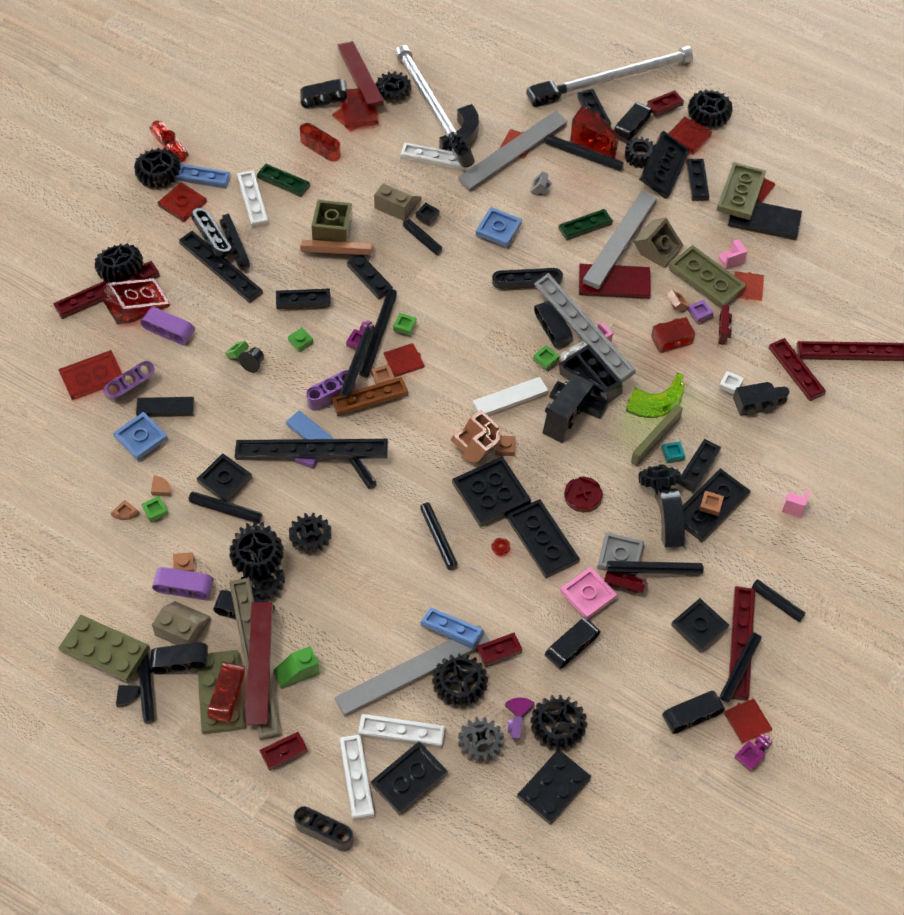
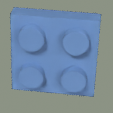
M490 207L476 229L475 235L508 247L521 226L522 219Z
M144 412L113 433L114 438L137 461L168 440L167 435Z

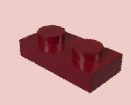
M674 90L647 101V107L652 109V113L655 116L683 106L684 100Z
M722 305L719 315L718 344L725 345L727 338L731 337L732 327H729V324L732 321V313H729V305Z
M609 572L606 573L604 582H608V585L618 588L622 586L633 593L643 592L647 581L646 579L625 573Z
M515 632L478 645L476 648L484 667L521 654L523 651Z
M299 732L260 749V754L269 771L308 752Z

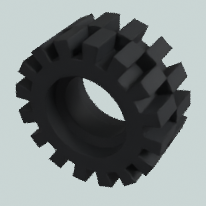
M635 137V140L633 138L630 139L625 149L624 157L626 162H629L630 166L634 164L635 168L637 166L643 168L655 146L652 140L649 142V139L646 138L644 140V137L640 139ZM635 151H642L645 154H638Z

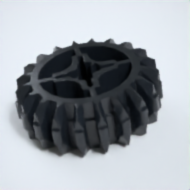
M705 89L704 92L699 90L689 100L688 116L691 117V121L701 124V127L707 126V128L713 127L714 129L716 126L721 127L731 118L733 111L732 101L729 100L728 96L725 97V93L720 94L719 90L717 92L713 91V89L711 91Z
M158 147L156 150L152 148L151 151L145 150V153L140 154L139 158H136V163H134L135 176L139 183H142L144 186L148 185L149 188L155 186L157 189L160 186L163 188L165 185L170 186L171 182L176 183V176L180 174V160L176 154H173L171 150L167 151L166 148L160 150Z
M120 243L117 246L107 247L106 250H102V253L97 254L94 264L100 279L110 283L113 281L118 283L122 280L131 279L132 276H137V273L141 272L144 262L138 247L128 243L125 245Z
M253 526L251 531L244 529L243 535L238 533L237 539H233L232 545L229 548V557L232 566L236 567V571L238 573L242 572L244 577L250 574L252 579L255 575H258L259 578H262V574L269 576L270 570L276 572V566H281V559L284 558V546L280 537H277L275 532L271 533L269 528L263 531L261 526L258 530H255ZM255 548H257L258 557H256Z
M460 653L457 655V658H454L451 654L449 660L443 658V664L438 663L436 665L437 670L433 671L434 678H432V684L435 685L433 690L438 692V699L444 698V704L450 701L452 708L455 704H459L461 709L463 704L466 703L470 707L471 701L477 704L479 698L484 697L483 691H487L488 683L487 671L482 669V662L477 663L476 657L470 660L468 654L465 658L461 657ZM453 670V675L443 681L446 674ZM477 681L476 685L468 691L467 687L472 682Z
M552 694L550 701L544 697L542 703L538 702L536 704V709L532 711L533 717L530 719V723L533 724L531 725V731L535 732V739L541 738V745L547 743L548 749L553 745L556 751L559 750L560 746L566 751L568 745L573 748L576 742L580 743L582 740L581 736H585V728L588 725L585 721L587 716L582 713L583 707H577V700L571 703L570 696L564 700L561 694L558 699H555ZM566 713L574 719L575 723L566 716ZM562 717L560 724H558L556 728V724L558 723V721H560V718ZM542 722H545L546 725L549 726L552 731L549 732V731L544 727V725H543Z

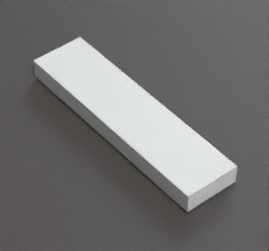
M404 142L400 154V159L462 171L467 169L459 164L452 151Z
M254 170L237 173L251 227L269 225Z
M537 377L473 400V406L476 412L482 410L489 416L547 395L548 389L541 377Z
M361 714L358 735L366 738L416 744L420 741L424 746L442 748L445 726Z
M354 735L339 738L352 819L355 821L374 817L361 736Z

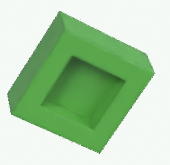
M399 313L393 325V331L410 336L417 323V318Z
M303 327L288 336V341L298 352L314 343L313 338Z
M240 341L235 343L225 354L229 359H239V355L250 346L246 341Z
M546 345L533 356V360L545 370H548L559 360V355Z
M160 496L141 504L150 523L169 515Z

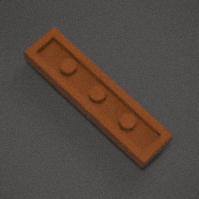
M400 377L352 391L348 398L341 395L332 397L331 402L337 416H341L408 396V389L403 378Z

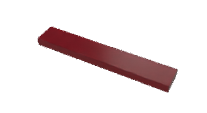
M354 42L338 44V50L367 108L384 105V100Z
M151 260L143 264L141 272L137 273V276H132L131 279L122 280L118 283L116 281L112 283L103 281L54 302L53 305L60 318L64 319L158 278L160 273Z
M797 342L798 356L806 360L904 361V343Z
M739 586L734 588L729 676L753 633L755 589ZM751 661L731 699L749 700Z
M251 602L246 707L247 726H268L272 602Z

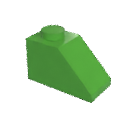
M311 646L291 653L274 669V674L281 689L320 674L319 663Z

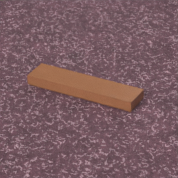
M302 240L300 245L301 252L371 255L373 243Z

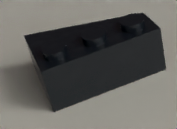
M589 344L559 363L561 376L570 380L575 374L593 383L592 394L608 403L623 393L621 380Z
M575 374L570 380L567 379L562 391L556 393L554 401L552 403L549 402L545 409L547 414L542 434L563 443L566 429H571L574 425L572 421L577 414L580 415L590 399L594 384Z

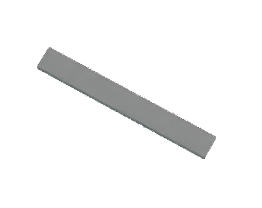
M557 110L460 175L458 180L468 191H471L545 140L548 134L552 135L567 124V120Z
M643 191L640 192L583 278V284L598 290L600 289L655 204L656 196Z
M549 273L535 283V287L579 337L594 349L622 383L636 373L631 364Z
M484 632V635L473 649L450 639L336 696L335 701L344 717L433 673L434 670H437L436 665L438 663L443 664V658L449 660L451 654L454 658H457L459 653L461 657H465L467 654L469 655L477 651L478 645L490 640Z

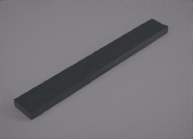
M388 438L236 440L234 457L236 460L295 458L388 459L389 441Z

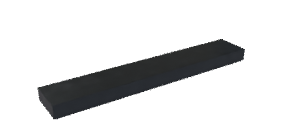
M190 231L179 239L181 246L248 303H251L263 294L262 289L226 258L216 256L207 242L195 232Z

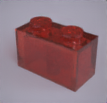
M687 317L659 323L653 326L651 338L659 353L691 345L695 337V331Z

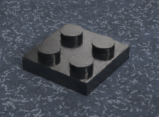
M222 453L196 479L197 483L212 494L228 502L252 478V473Z
M701 598L695 601L671 623V626L700 653L729 628V624Z

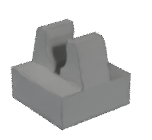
M543 171L533 180L531 193L534 195L538 193L547 195L550 192L548 188L552 185V182L548 180L547 173Z

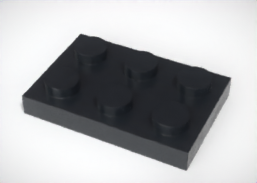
M418 741L371 781V785L400 815L444 778L448 771Z
M557 750L517 794V798L550 825L589 782L591 775L563 752Z

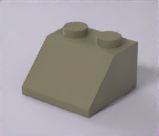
M382 183L374 194V208L404 221L421 200V196L396 185Z
M667 218L652 220L633 241L642 256L661 267H665L684 246Z
M174 601L161 609L152 627L155 636L172 644L193 643L198 641L211 616Z

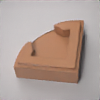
M154 475L151 494L171 496L169 483L164 478Z
M126 500L111 512V516L119 520H129L139 515V511Z

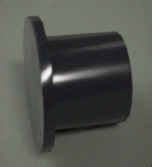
M253 347L248 352H242L239 355L241 366L246 371L252 373L260 369V363L264 360L263 352L257 347Z

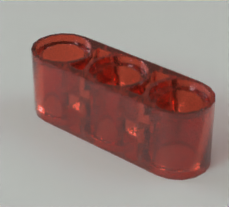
M303 123L300 126V141L303 145L329 161L334 162L341 158L340 141L311 123Z
M223 662L209 704L207 718L230 722L243 682L245 666Z

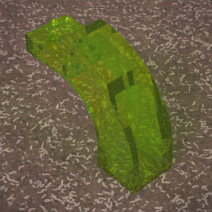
M677 373L670 387L662 393L652 394L635 388L627 401L625 412L642 418H658L667 415L677 404L680 405L682 401L683 389L685 387V383H683L684 375Z

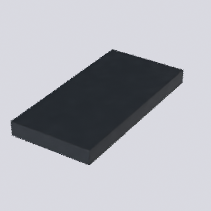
M663 130L655 143L639 180L667 199L690 149Z
M756 201L750 220L730 215L728 226L796 240L802 211Z
M720 468L683 505L685 530L703 542L750 494L751 490ZM705 491L724 496L718 516L699 511Z
M541 499L506 514V519L545 579L580 562L579 556Z

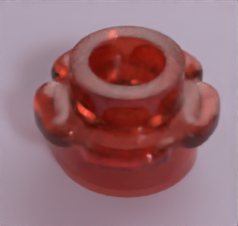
M496 538L494 543L491 544V549L495 555L505 556L511 549L509 546L510 542L507 539Z

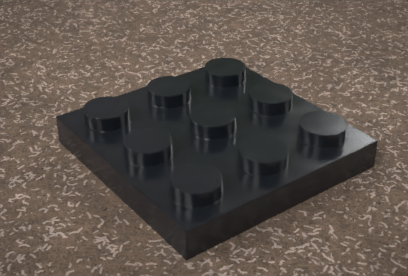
M503 456L452 479V484L480 527L531 503V498Z

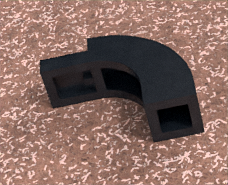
M473 104L457 109V121L461 128L456 132L464 136L470 147L476 141L479 129V116ZM447 135L439 137V149L452 151Z
M678 488L655 490V499L661 513V540L664 546H685L684 513Z

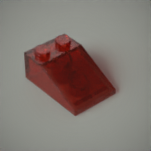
M581 106L572 118L570 142L616 159L619 135L597 112Z
M155 278L107 283L101 298L116 324L133 323L140 320L151 307L162 310L170 306L169 300Z

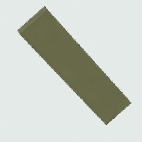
M677 404L633 451L631 459L633 465L637 467L681 418L683 407Z

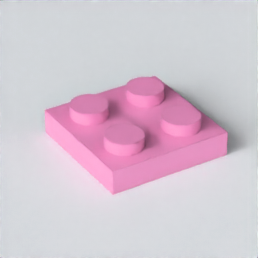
M589 567L560 588V593L587 619L617 598L615 591L604 582L592 567Z

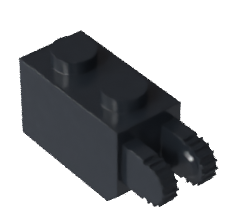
M763 382L736 387L733 400L740 416H750L759 412L775 410L777 405L787 401L790 391L785 386L774 388L772 383Z

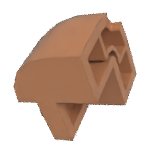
M480 410L469 418L463 429L452 436L451 441L464 452L461 458L471 463L479 462L490 454L499 443V427L488 415Z

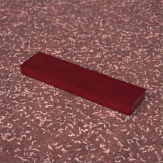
M785 338L769 344V350L809 401L825 395L826 390Z

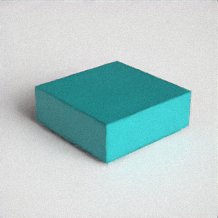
M680 441L662 444L661 448L666 464L685 461L686 457Z

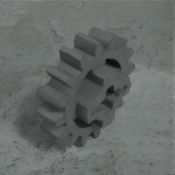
M475 717L474 723L470 720L467 721L468 727L462 725V732L458 734V739H460L458 747H463L461 749L462 755L468 753L467 760L473 757L475 758V763H478L479 759H483L485 764L487 763V758L495 760V754H501L500 748L504 746V741H502L504 733H499L501 730L500 726L494 727V720L488 723L487 717H484L483 721H479V718ZM491 733L495 738V742H493L494 739L490 737ZM467 738L472 743L471 747L468 745Z

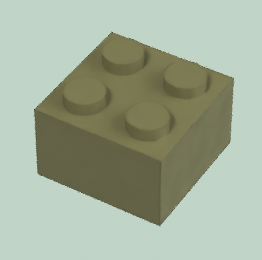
M317 199L311 226L312 240L348 242L353 218L352 203Z

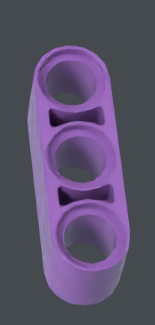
M151 307L140 321L146 330L181 345H185L195 332V327L190 322L155 307Z
M149 361L139 363L106 384L103 389L104 395L108 399L119 397L152 376L155 371L154 365ZM141 366L148 368V375L141 372ZM125 376L132 377V385L126 383ZM110 385L117 388V394H112L109 391Z
M348 370L341 371L310 387L306 391L308 408L317 411L332 404L331 398L340 395V390ZM355 381V384H354V386H353L352 391H355V389H356V381Z
M159 567L152 589L162 594L207 600L209 599L214 579L212 576L204 573Z

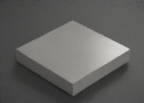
M606 532L597 569L607 571V561H640L644 541ZM625 573L635 577L637 575V573Z

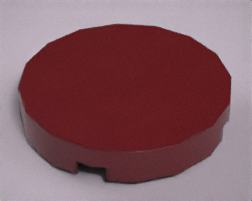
M585 476L570 480L564 491L567 505L571 509L582 513L597 509L603 497V491L599 483Z

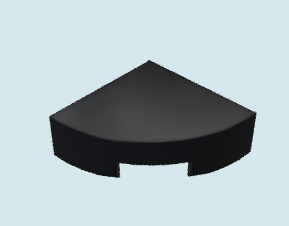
M118 685L116 707H124L134 698H137L140 686Z

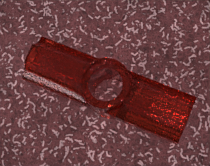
M154 121L149 128L151 133L161 143L162 149L171 150L172 154H176V158H179L180 163L184 162L189 154L176 138L175 132L169 130L162 121Z

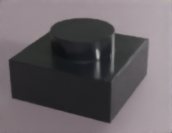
M425 202L415 213V217L430 225L440 215V210Z

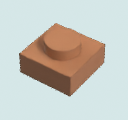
M672 290L667 294L671 300L670 304L674 309L684 312L688 310L689 305L681 293Z
M389 364L371 369L375 384L395 379Z
M500 435L495 455L514 456L516 436Z
M705 491L699 511L718 516L724 496Z
M193 552L173 554V569L194 572Z

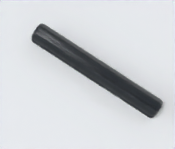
M194 491L190 493L188 498L191 503L248 521L260 523L263 517L259 511Z
M429 502L421 504L420 510L447 569L457 568V561Z
M755 632L751 634L719 696L721 701L725 703L730 702L762 639L761 635Z
M148 653L138 667L142 716L146 724L155 721Z

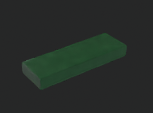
M267 163L257 173L258 179L299 197H302L310 186L309 181Z
M602 209L559 224L558 229L567 241L613 224V220L606 209Z

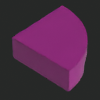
M518 697L507 701L505 707L515 716L523 718L535 703L530 699Z

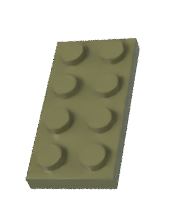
M733 162L716 211L750 220L766 170Z
M693 245L669 264L671 271L720 308L722 305L730 303L746 288L745 283Z
M80 615L58 649L68 656L125 682H129L150 647L142 641Z
M238 650L208 653L207 666L203 669H198L202 734L243 730L245 727Z

